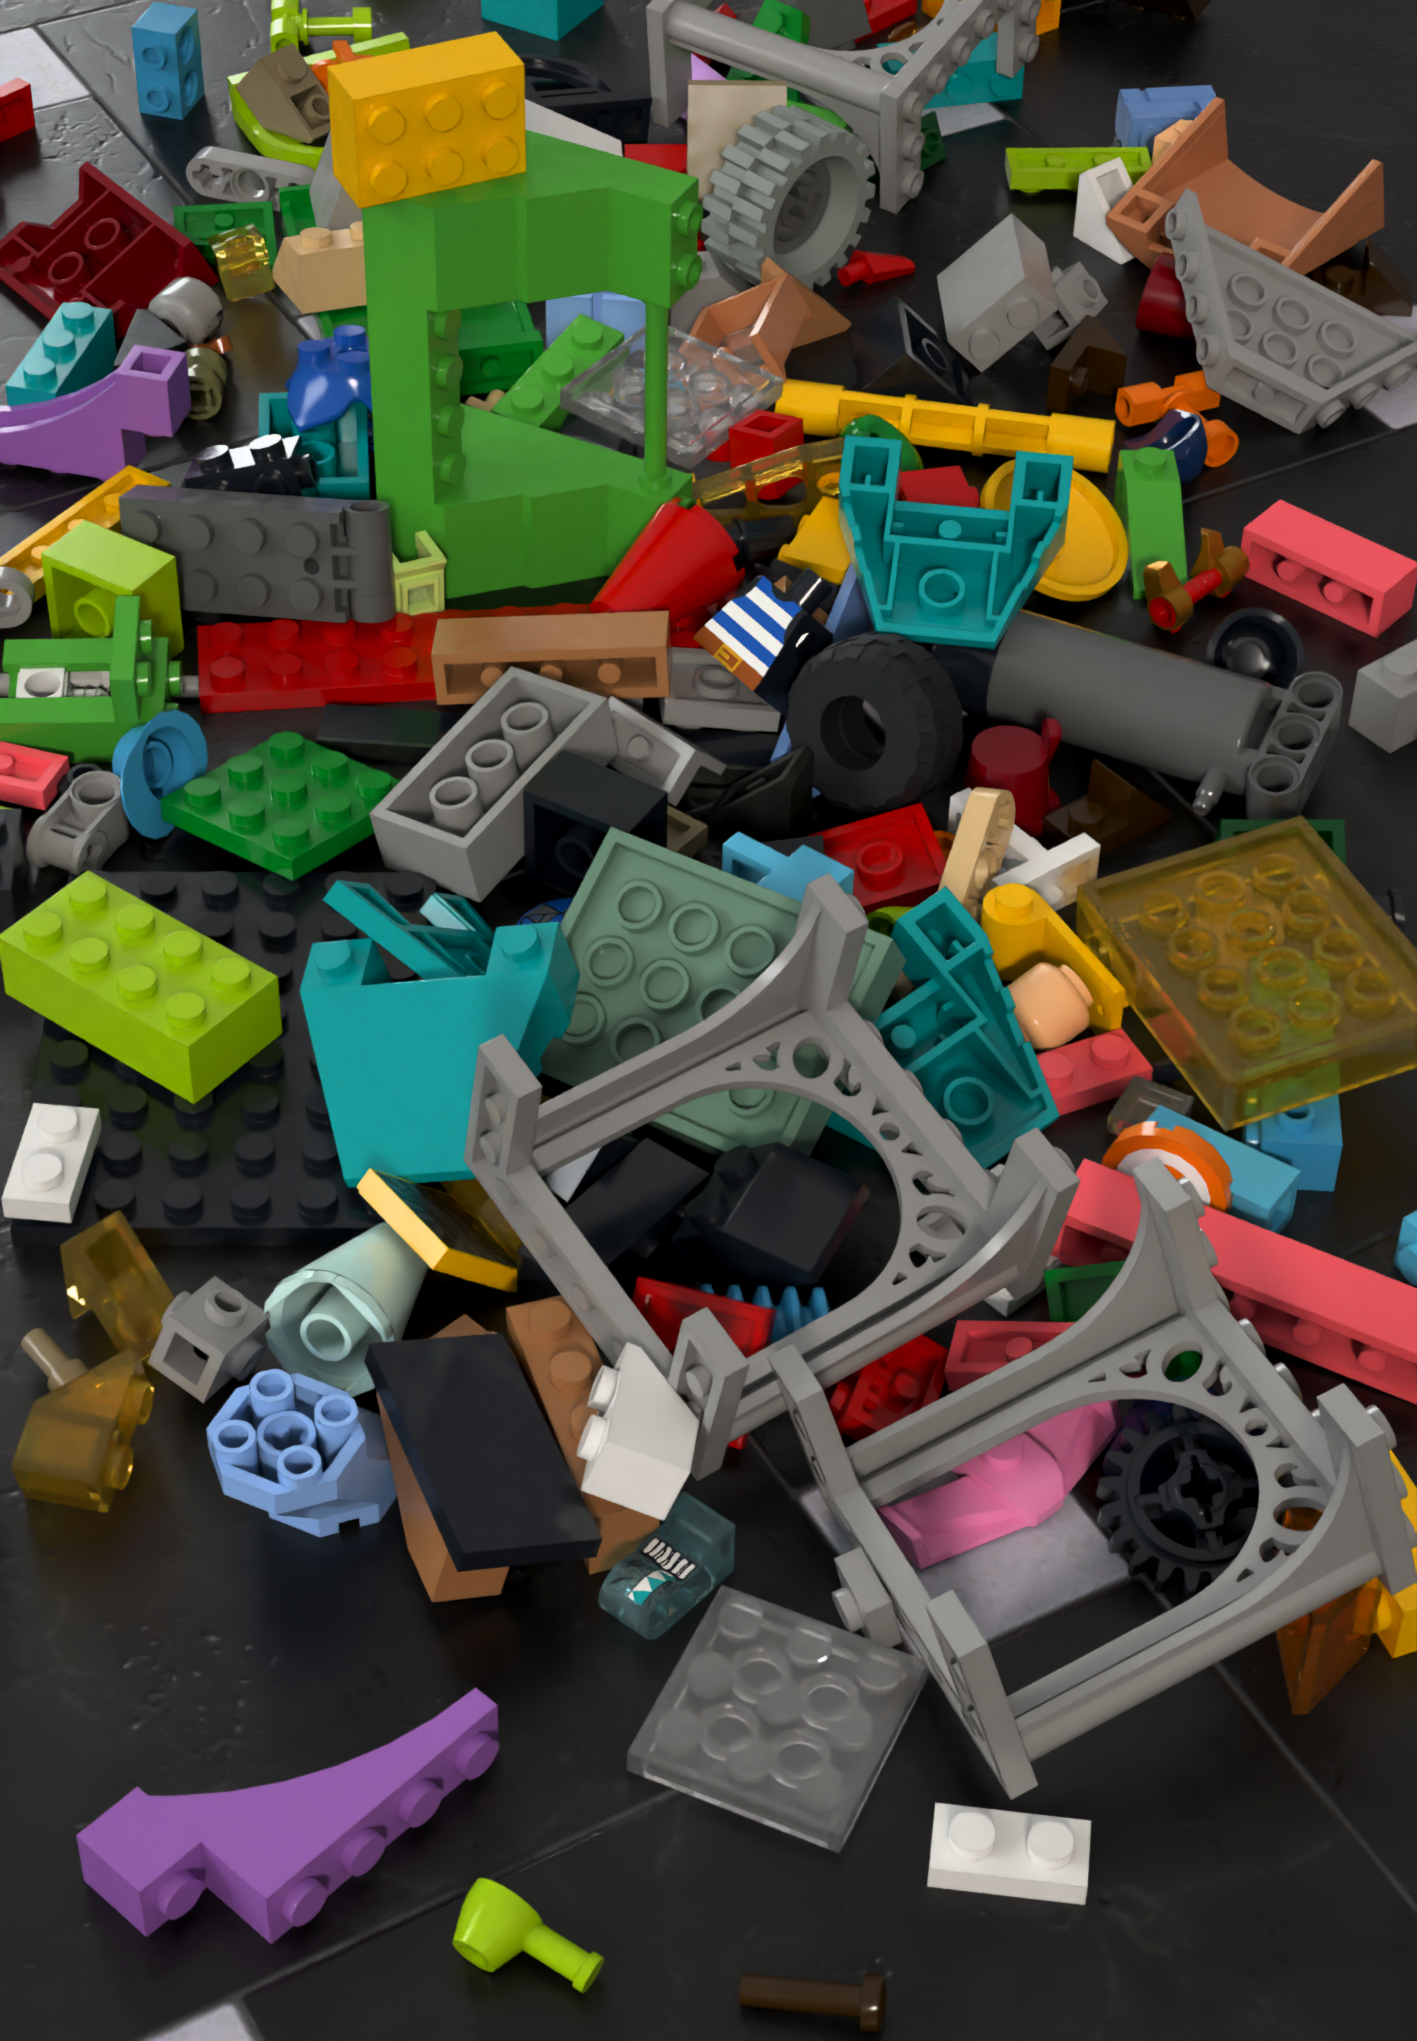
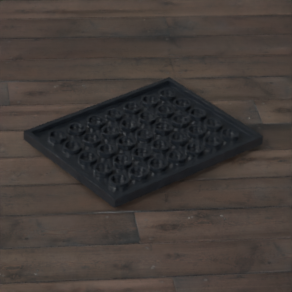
M91 871L278 976L282 1034L197 1103L192 1104L45 1017L29 1115L33 1103L97 1108L100 1111L102 1128L72 1223L12 1218L10 1231L13 1246H341L374 1226L386 1222L358 1193L360 1190L357 1187L348 1188L344 1180L300 995V987L312 943L371 938L323 901L336 880L369 884L411 924L425 926L434 925L419 911L431 895L435 892L438 893L437 881L422 873L409 871L308 872L294 881L274 872ZM69 872L67 885L85 872H81L79 875ZM375 941L393 983L424 980Z

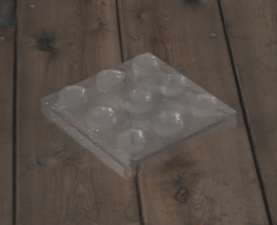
M668 325L666 459L689 470L694 468L729 439L728 428L758 409L766 410L781 398L784 379ZM645 326L560 390L561 408L644 447Z
M721 1585L627 1752V1771L840 1854L927 1680L928 1667L921 1658Z

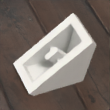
M1120 157L1079 175L1073 236L1117 263L1124 264L1136 257L1118 240L1106 225V215L1133 187Z

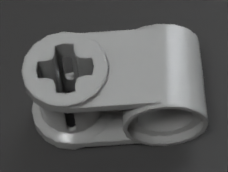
M100 770L87 772L73 780L68 790L32 826L26 843L28 862L40 868L47 867L50 864L76 875L87 870L100 871L105 862L119 846L127 841L130 835L129 819L123 809L120 793L121 779L119 776Z

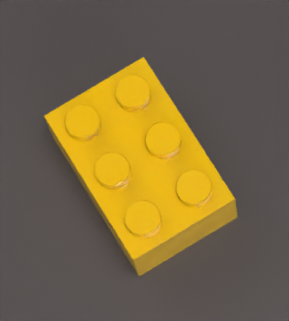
M496 31L327 66L333 175L359 209L526 172L525 67L522 60Z

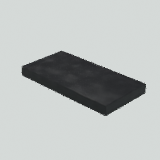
M503 1333L369 1343L364 1363L457 1572L597 1557L603 1538Z

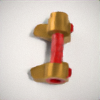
M1201 528L1200 550L1190 573L1191 580L1184 585H1181L1170 562L1158 561L1145 566L1143 578L1150 622L1163 630L1176 633L1188 621V618L1191 617L1194 603L1206 595L1225 598L1229 595L1233 586L1240 582L1249 571L1250 563L1245 552L1237 546L1224 548L1222 535L1219 531Z

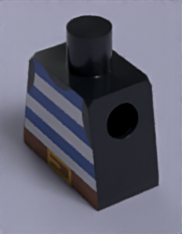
M809 567L804 569L785 593L763 575L757 576L695 634L693 639L749 689L785 716L788 709V695L792 683L798 677L801 668L811 657L822 652L823 649L833 643V634L813 618L812 615L834 588Z

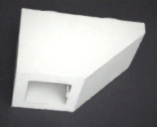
M627 1342L613 1369L602 1365L589 1395L587 1406L598 1410L597 1416L592 1414L588 1419L577 1449V1457L587 1460L581 1491L664 1521L691 1471L699 1420L642 1348Z

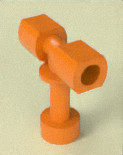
M1203 370L1178 375L1175 377L1174 386L1162 389L1155 382L1151 381L1118 388L1115 413L1120 422L1127 427L1162 420L1172 409L1198 414L1202 419L1206 432L1208 452L1205 464L1209 467H1218L1228 462L1236 453L1239 445L1237 434L1221 420L1208 422L1198 412L1219 407L1221 397L1220 393L1207 387Z

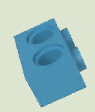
M154 1L131 27L139 112L183 120L205 94L198 9Z

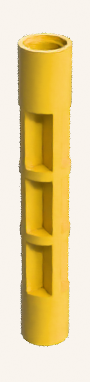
M787 379V382L779 385L775 405V413L802 418L804 434L838 438L841 429L855 418L871 414L879 416L892 424L915 445L972 452V456L976 457L991 454L1016 458V451L1074 456L1073 469L1107 474L1110 468L1116 425L1115 420L1052 413L1051 416L990 409V404L979 403L978 407L941 403L918 400L917 395L906 394L905 398L848 391L842 385Z

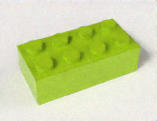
M89 870L0 934V960L7 995L192 1104L197 1103L282 1034L278 976Z

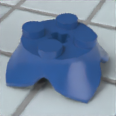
M359 325L338 326L333 330L334 337L322 340H306L297 345L298 364L293 374L284 383V387L289 391L287 395V409L299 432L327 425L342 418L353 402H363L372 413L369 339L364 327Z

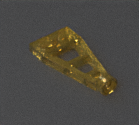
M845 437L798 445L693 482L692 498L696 500L697 505L704 508L705 503L742 491L745 493L746 506L743 509H709L707 511L721 525L731 524L732 519L739 516L743 521L787 514L792 517L794 525L797 527L805 514L811 515L823 496L839 500V477ZM787 477H799L803 480L805 497L797 504L771 506L758 501L757 494L759 490L767 484Z

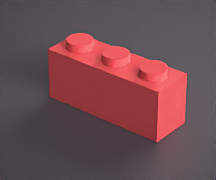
M1280 499L1243 528L1241 549L1247 555L1250 563L1249 571L1244 576L1375 638L1380 636L1412 608L1417 582V562Z

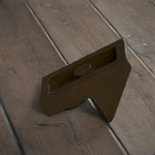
M1367 238L1362 270H1351L1345 266L1335 265L1328 268H1315L1311 271V280L1377 315L1411 317L1410 282L1370 238Z
M1085 316L1050 365L1046 410L1066 414L1077 397L1083 398L1087 390L1117 398L1118 388L1124 387L1126 354L1096 317Z
M1094 759L1091 762L1088 794L1043 817L1042 836L1054 846H1058L1085 832L1101 845L1099 855L1101 857L1169 821L1170 811L1131 781L1097 759Z

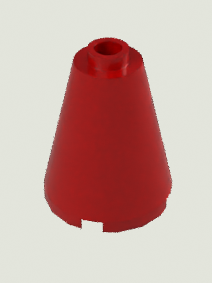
M674 497L656 510L590 604V613L669 611L670 625L732 595L742 586L746 576L745 569L743 567L737 572L732 560L739 553V550L721 523L707 510L697 504L688 510L678 505L683 498Z

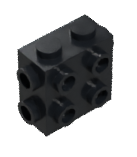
M278 434L265 435L252 441L249 446L230 450L226 445L206 448L194 457L181 483V488L320 498L317 490L320 481L317 462L312 453H305L300 435L284 439Z

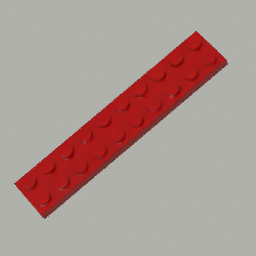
M733 593L670 625L672 647L704 649L693 637L737 593ZM559 603L554 606L521 608L504 606L498 609L468 611L449 609L442 612L421 613L413 616L396 612L395 618L380 623H361L352 620V618L347 623L277 619L272 622L239 624L221 622L215 625L197 626L201 714L325 707V704L360 705L437 700L431 652L438 619L591 614L590 604Z

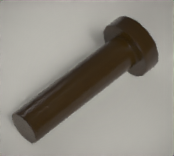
M742 1972L738 1998L740 2006L860 2018L861 2031L878 2033L882 2029L886 2014L887 1983L883 1974L866 1972L863 1984Z

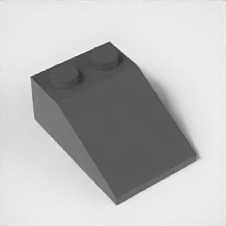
M748 0L730 7V9L737 16L736 20L753 25L765 0ZM776 0L803 11L810 17V34L806 45L828 50L848 51L856 47L855 39L872 33L864 0Z

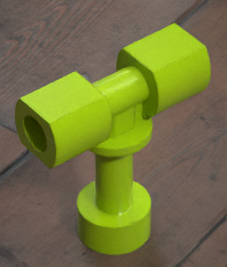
M272 0L271 53L294 43L299 51V41H304V46H309V36H354V44L372 40L371 7H353V17L308 18L307 8H303L302 13H300L299 0Z

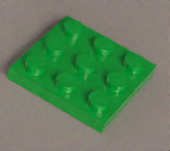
M285 730L272 735L269 740L249 751L230 758L227 763L207 774L188 781L185 786L161 798V818L167 823L294 881L374 834L369 813L400 780L391 777L384 771L375 770L350 759L341 752L332 751L309 741L298 733Z

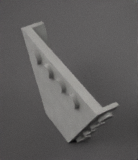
M1186 188L1174 208H1171L1167 213L1165 234L1171 240L1176 260L1175 273L1177 279L1182 284L1186 300V317L1192 324L1197 344L1196 357L1198 363L1202 365L1208 388L1299 435L1317 424L1322 429L1328 427L1350 406H1353L1356 410L1362 408L1384 387L1389 391L1396 389L1417 369V335L1204 224L1197 193Z

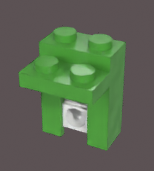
M116 596L113 638L5 639L2 667L4 673L8 672L10 682L8 698H0V741L68 756L69 763H112L114 749L120 738L132 728L146 725L160 712L169 710L180 711L179 703H172V697L183 695L182 662L171 660L169 637H155L153 620H143L140 596Z

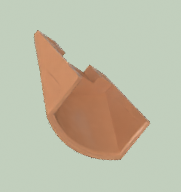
M1215 97L1106 215V225L1118 240L1139 261L1152 270L1154 263L1161 253L1167 252L1174 255L1171 240L1165 234V220L1169 210L1174 208L1184 190L1188 188L1197 193L1204 224L1304 276L1385 227L1383 163L1375 159L1371 160L1325 213L1303 207L1266 188L1228 159L1225 100Z

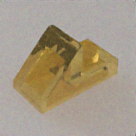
M254 223L206 237L225 295L229 301L234 302L275 288V282L267 260L270 257L265 241Z
M118 1210L60 1245L69 1310L73 1319L75 1320L92 1309L127 1366L131 1367L151 1355L163 1328L161 1325L162 1317L175 1297L122 1212Z

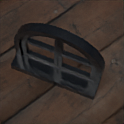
M515 53L524 63L525 76L552 79L577 87L574 89L536 92L525 77V99L620 140L621 143L648 140L652 97L646 89L623 91L616 82L605 74L569 59L544 54Z

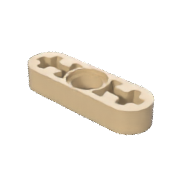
M985 787L974 788L967 799L938 888L939 891L947 886L979 926H981L983 898L991 890L992 879L999 874L1014 827L1016 813L1014 797L1010 791Z

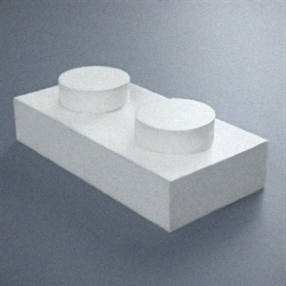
M33 1103L1 1198L4 1217L72 1223L102 1128L99 1109Z
M935 1803L927 1887L1085 1905L1088 1888L1091 1821Z

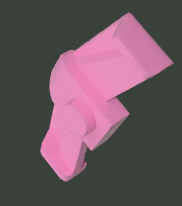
M1118 1401L1098 1402L1061 1413L952 1469L951 1471L960 1479L895 1505L888 1506L885 1504L875 1511L904 1556L920 1570L1023 1528H1035L1063 1507L1064 1498L1118 1432L1123 1422Z

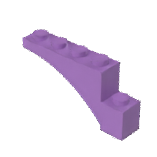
M135 344L118 369L102 380L85 388L46 401L14 406H0V462L7 465L19 464L48 469L54 473H72L95 477L103 481H107L128 465L137 468L146 455L144 434L153 437H173L191 410L187 354L185 352Z
M474 1688L435 1718L387 1745L340 1765L283 1782L229 1792L177 1796H148L137 1786L76 1835L84 1881L146 1937L168 1919L174 1920L186 1914L195 1905L201 1892L208 1888L270 1944H273L291 1927L302 1926L313 1919L324 1905L326 1898L352 1875L357 1877L368 1872L378 1862L385 1847L410 1826L413 1828L419 1827L428 1821L438 1809L441 1800L465 1779L473 1780L489 1768L499 1751L498 1705L480 1690Z

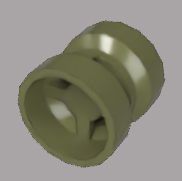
M202 347L191 348L185 351L187 354L191 410L186 418L193 420L209 419L217 414L221 407L228 368L225 360L215 351Z

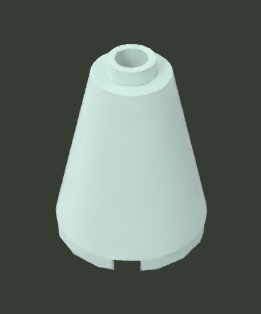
M387 1222L374 1226L290 1274L276 1286L264 1306V1314L269 1311V1315H271L269 1318L271 1328L265 1334L270 1350L289 1374L300 1373L333 1387L343 1389L349 1392L350 1397H355L374 1389L375 1385L364 1363L369 1343L402 1340L429 1265Z

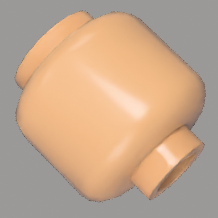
M1046 962L1038 963L1007 986L1016 1006L1013 1012L1025 1041H1030L1035 1054L1064 1046L1090 1024L1088 1008L1094 1004L1093 998L1080 977L1065 964L1057 968Z

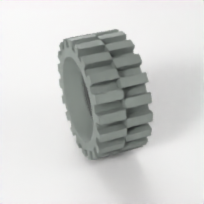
M783 104L777 105L773 108V114L764 110L755 115L756 127L753 128L744 124L737 132L740 142L736 147L727 144L720 155L726 162L721 171L714 168L710 176L709 182L715 184L713 194L704 195L702 206L710 212V216L702 220L701 232L710 236L704 242L706 251H710L746 281L756 286L761 284V265L768 257L813 290V282L823 287L831 280L829 270L832 267L837 269L843 267L848 260L844 252L849 245L856 248L861 238V235L856 233L859 223H867L871 210L865 207V202L868 199L874 198L875 184L867 181V179L875 174L874 162L867 159L871 154L868 146L860 142L861 138L800 107L791 105V108Z

